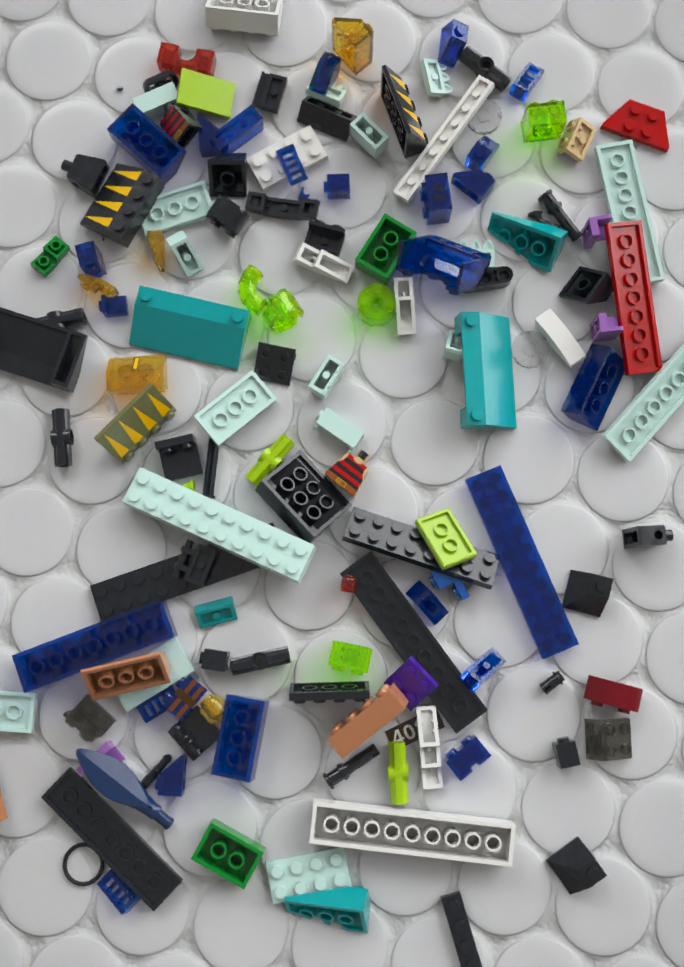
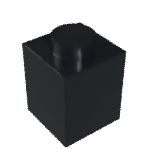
M205 648L204 652L200 653L199 664H202L201 669L226 672L230 652Z
M568 736L557 738V742L552 743L557 767L564 769L581 765L576 742L573 739H569Z

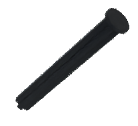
M209 437L202 495L215 499L213 495L219 446Z

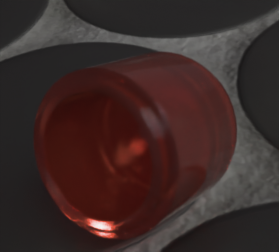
M353 575L343 576L341 579V592L355 593L356 577Z

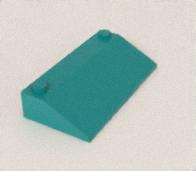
M140 285L134 305L129 345L238 370L252 317L249 310Z
M460 312L454 318L455 337H461L465 407L460 410L461 429H516L509 318L483 312Z

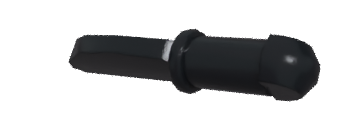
M170 754L164 755L161 761L143 778L141 784L145 790L161 774V771L168 763L171 762L172 756Z

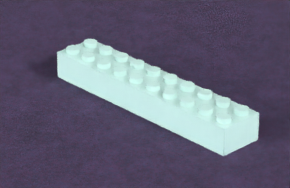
M141 467L122 500L124 504L136 511L299 585L316 551L315 545Z

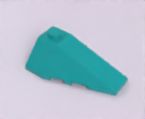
M492 212L487 229L504 244L507 243L515 249L518 255L521 254L529 260L528 263L547 272L552 271L563 249L568 231L552 225Z
M347 886L288 896L284 899L286 910L289 913L308 919L317 917L323 920L324 924L330 925L333 922L342 925L341 929L368 934L370 909L368 889L360 886Z

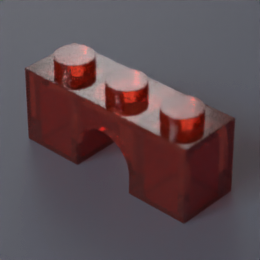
M161 42L157 58L160 72L172 70L176 75H180L181 69L185 68L214 77L217 63L215 51L197 48L196 54L192 59L183 60L181 59L182 54L179 45Z

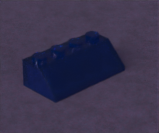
M133 103L107 128L111 139L142 167L160 176L163 185L177 173L186 150Z
M591 344L561 408V412L569 419L595 431H598L625 372L623 359L611 346Z
M226 694L211 775L249 783L255 780L270 700Z

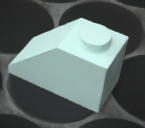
M182 230L166 238L187 277L204 269Z

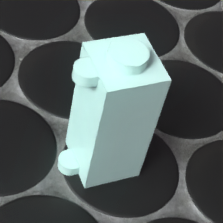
M173 81L132 98L135 104L132 109L136 118L140 116L144 124L146 121L165 114L164 106L167 103L176 105L177 90Z
M328 407L324 411L321 410L315 418L317 422L313 429L317 431L320 428L349 448L347 453L350 455L365 435L363 431Z

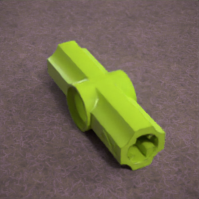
M282 433L270 448L264 450L259 456L258 462L245 477L257 487L262 479L281 465L282 459L295 446V443Z
M405 741L388 742L391 804L395 805L408 804L407 781H409L408 763H406Z

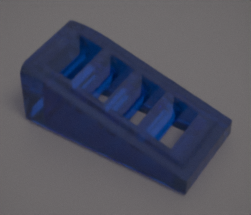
M528 62L511 85L509 94L525 102L545 70Z
M293 144L276 150V157L290 186L308 180ZM291 153L292 155L291 157H288L286 159L283 158V156ZM289 161H295V163L290 164L288 166L286 165V163ZM298 167L297 170L289 172V169ZM301 173L302 176L292 179L291 176Z
M173 685L136 706L145 723L168 711V708L173 704L165 693L169 692L174 701L178 698L174 694L176 690ZM161 696L167 705L165 708L159 700ZM153 701H155L160 711H156L152 704ZM146 705L148 706V708L150 709L151 713L153 714L152 716H149L148 712L146 711V709H145V706H146Z
M112 869L97 883L121 915L128 913L141 899ZM113 878L114 882L108 887L106 884ZM118 885L119 888L113 892L112 890ZM123 891L125 894L119 899L118 896ZM129 898L130 900L124 904L123 902Z

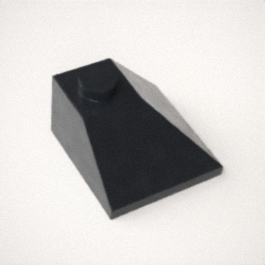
M226 153L207 160L210 197H218V195H221V197H247V153Z
M579 266L559 293V296L587 305L606 302L613 293L612 279L608 272Z
M570 570L561 607L600 617L609 599L613 579L593 573Z
M578 836L546 859L570 895L593 887L607 876Z

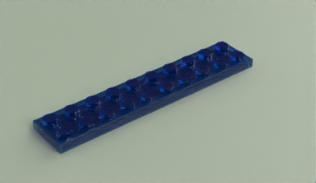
M501 465L465 479L464 481L499 558V562L541 659L548 658L578 645L577 638Z

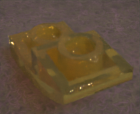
M79 274L77 276L81 281L80 286L88 292L92 290L94 293H97L99 290L106 297L110 295L114 299L119 294L113 285L100 278L86 274Z

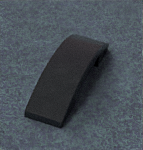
M249 191L245 210L278 219L309 221L317 220L320 201L304 198L301 201L268 197L266 193Z

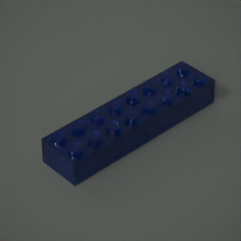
M160 599L12 655L23 691L28 693L80 674V670L106 664L177 637L178 634L166 600Z

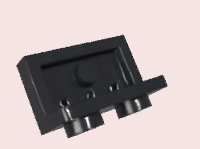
M309 220V228L304 243L319 251L322 249L340 257L346 230L336 224L331 226L321 220Z

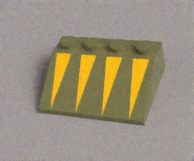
M150 382L94 439L121 463L128 462L134 457V452L138 448L141 449L148 443L147 439L152 434L156 435L161 430V425L165 421L169 422L175 416L177 410Z

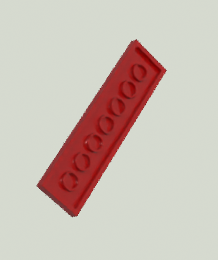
M642 220L607 223L604 225L616 314L618 326H623V331L620 333L625 376L657 372L662 368V360Z

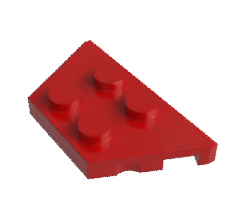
M629 99L601 125L600 129L629 140L632 139V141L665 153L669 150L665 112Z

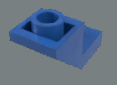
M435 571L430 572L431 577H429V581L433 588L437 587L440 590L453 584L454 587L451 590L456 599L464 600L470 597L462 580Z

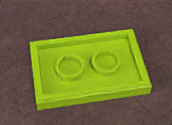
M182 68L176 105L229 120L231 118L235 83Z
M449 508L415 520L416 527L442 570L476 558V551Z

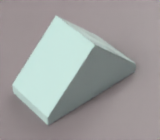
M450 330L443 358L461 362V337H455V331Z

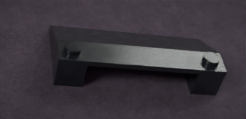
M0 307V370L73 393L80 376L88 335Z

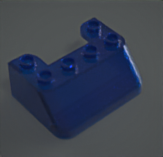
M425 235L401 240L396 270L401 271L404 276L413 277L414 274L428 275V278L431 280L443 281V284L446 285L445 289L448 290L449 294L460 295V293H469L475 289L490 265L491 256L437 235Z

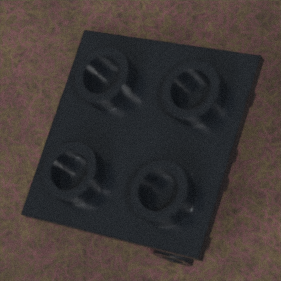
M259 342L254 372L262 381L290 386L293 364L296 359V349Z
M198 705L168 731L193 762L223 735Z

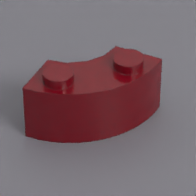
M589 675L584 698L591 700V705L602 707L603 704L618 707V712L630 715V711H639L643 689Z

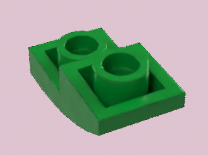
M54 236L43 246V252L31 262V267L46 278L65 257L70 246L59 237Z

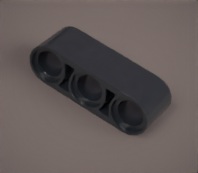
M507 266L464 272L460 275L457 287L464 294L505 288L513 278V271ZM499 275H506L508 280H502ZM486 277L490 282L484 283L480 278ZM468 280L471 282V285L466 286L462 281Z

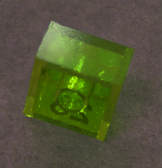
M550 100L546 103L532 102L526 105L521 120L524 143L560 139L567 123L564 100Z
M333 640L328 664L332 665L331 669L343 671L344 668L351 669L352 674L363 676V672L368 673L373 649Z

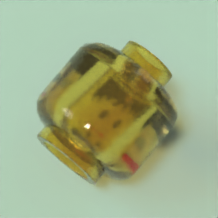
M211 694L201 702L200 713L210 724H222L227 720L229 706L219 695L213 696Z

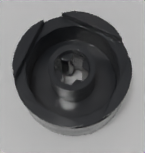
M218 195L206 213V218L210 220L212 225L218 229L221 226L225 233L232 238L238 236L250 216L246 211L242 214L239 209L240 206L225 196L221 197V195Z

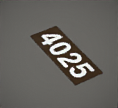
M436 708L438 730H440L445 725ZM417 717L385 731L389 742L405 741V745H409L417 741Z

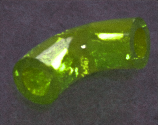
M248 265L238 282V294L242 304L253 314L259 316L268 303L256 290L263 274L254 266Z

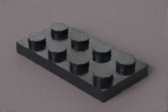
M369 681L291 683L289 690V701H294L295 704H303L306 701L324 703L326 700H334V702L341 703L347 699H354L355 702H364L366 699H370Z

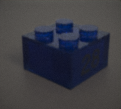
M447 172L425 175L424 182L421 183V190L419 191L420 201H423L424 207L422 208L423 219H426L427 225L449 223L452 201Z

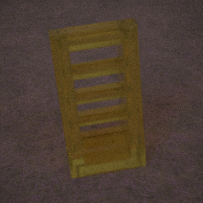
M160 230L147 231V237L156 266L160 272H164L165 237Z

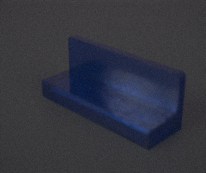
M250 105L211 134L209 141L219 150V156L233 153L263 131V116Z

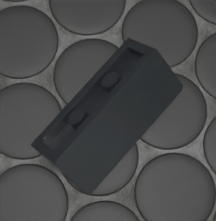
M307 96L301 102L297 122L306 126L311 125L312 128L347 141L350 134V123L358 116Z

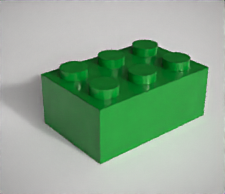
M384 214L355 258V267L387 286L414 244L417 232L389 215Z
M213 818L191 860L245 889L266 847Z

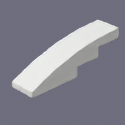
M436 705L416 707L423 790L443 788Z

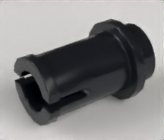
M553 671V675L539 684L546 694L558 685H563L562 682L565 679L559 671Z

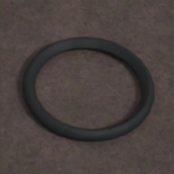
M82 842L68 849L62 866L66 878L71 883L78 886H88L95 883L101 877L105 862L100 858L99 872L89 881L80 882L72 878L67 870V860L75 849L89 847L85 842Z

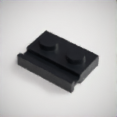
M262 71L252 107L278 114L288 78L272 73L267 74Z

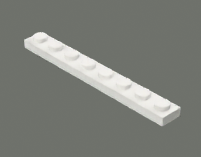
M480 75L476 78L395 188L393 193L396 197L408 204L411 202L494 89L493 82Z

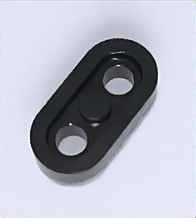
M166 70L146 79L143 83V90L146 93L172 81L175 88H177L179 79L174 71Z

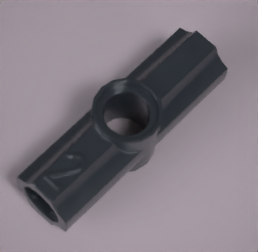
M470 46L465 47L458 60L474 71L476 77L480 75L490 80L500 92L507 88L512 77L494 65L492 58L483 57Z
M82 307L65 312L51 311L44 317L36 318L67 329L86 325L87 321Z
M57 408L52 410L53 430L50 433L51 444L54 447L55 467L73 466L72 445L74 444V435L70 427V410Z
M288 646L230 659L233 676L291 663ZM258 655H262L265 658L263 666H258L255 662Z

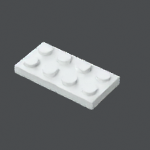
M311 125L249 156L247 164L261 189L265 192L328 159V155Z

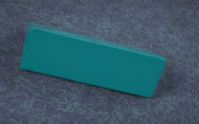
M232 596L195 606V615L200 629L238 619Z

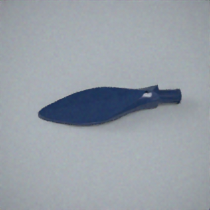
M83 748L76 749V756L87 778L103 796L142 812L148 818L154 819L166 830L171 827L174 819L165 813L161 806L149 796L137 776L127 765L114 757Z

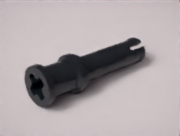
M549 189L538 198V201L542 202L548 210L547 213L553 215L561 227L568 231V236L574 242L583 234L561 208L562 203L556 200L552 194L553 191Z
M373 743L343 764L338 763L335 769L322 775L333 790L336 784L344 779H349L348 777H350L351 773L380 755Z

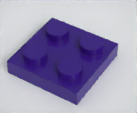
M412 656L384 681V684L389 686L395 683L409 702L406 707L410 711L439 686Z

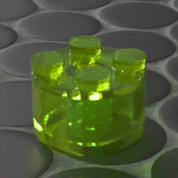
M374 283L365 287L358 296L357 310L360 319L369 326L379 327L387 324L392 319L396 301L394 294L388 287L380 283Z
M285 288L279 290L273 297L266 298L260 303L262 306L260 314L273 333H276L275 330H279L281 333L292 328L298 323L297 318L299 316L302 318L304 315L303 309L293 294Z

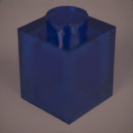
M327 174V181H324V193H328V199H350L349 174Z

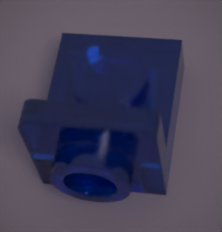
M105 294L101 295V301H99L100 312L106 318L128 316L126 295L107 297Z

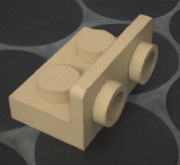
M579 117L567 123L566 131L559 140L556 151L558 154L565 152L577 162L583 161L597 130L582 117Z

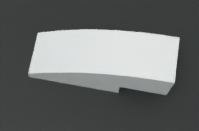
M304 242L299 245L292 261L317 274L346 284L354 269L353 265L322 249L319 251Z
M412 276L393 278L397 335L417 334Z
M551 309L535 318L536 328L547 339L549 346L570 368L586 358L578 342Z

